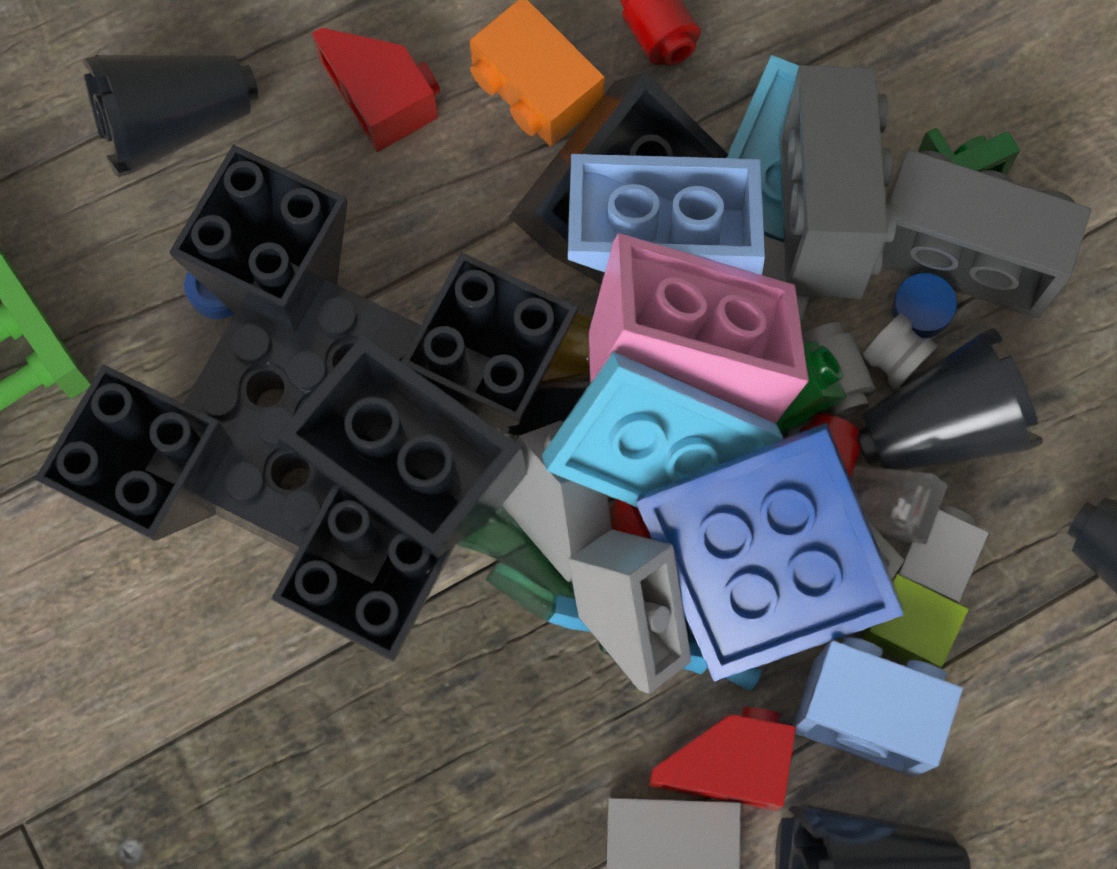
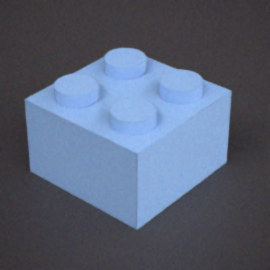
M844 637L843 643L832 640L813 661L792 726L796 727L795 734L910 777H915L938 767L963 688L946 682L947 672L936 666L909 660L905 667L881 658L883 650L865 640L854 637Z

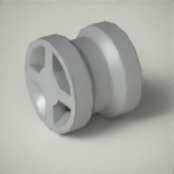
M901 313L872 341L862 354L865 364L869 367H879L888 375V384L897 391L923 368L940 345L930 337L921 338L912 330V321Z

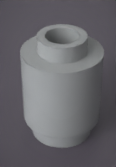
M840 322L827 323L802 334L803 341L816 342L819 346L828 348L835 356L843 373V378L839 380V383L847 398L822 413L831 412L832 416L845 418L868 407L869 404L866 397L871 395L876 388L853 334L845 333Z

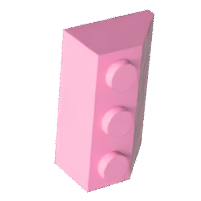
M618 233L613 241L589 330L590 382H593L614 351L776 423L808 382L795 285Z

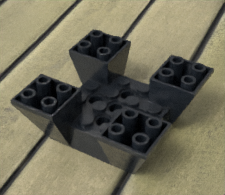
M233 144L169 251L170 255L235 314L184 403H181L102 364L36 475L35 480L153 541L217 515L295 554L271 600L394 662L454 547L439 557L434 556L281 443L276 437L277 434L362 335L376 343L494 428L518 425L578 313V307L461 252L423 323L420 325L337 285L348 204L346 197ZM267 390H284L283 396L276 404L268 407L257 406L258 399ZM297 468L310 471L307 481L301 487L294 490L281 488V482L289 471Z

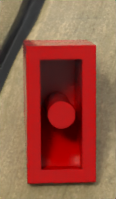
M320 28L312 33L321 64L376 152L438 119L435 96L440 93V88L437 80L424 61L417 65L415 64L403 45L327 28Z
M742 707L741 716L728 715L654 767L650 773L648 787L777 811L783 808L785 803L796 727L780 724L781 714L778 712L755 707Z

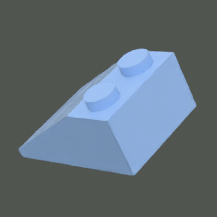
M571 154L568 260L605 272L613 241L618 233L762 275L765 250L760 159Z

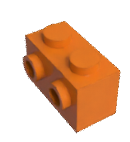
M517 0L470 39L472 58L470 71L475 81L487 94L493 96L495 93H498L511 106L510 113L519 127L530 136H534L537 133L550 147L580 124L604 95L605 77L528 0Z

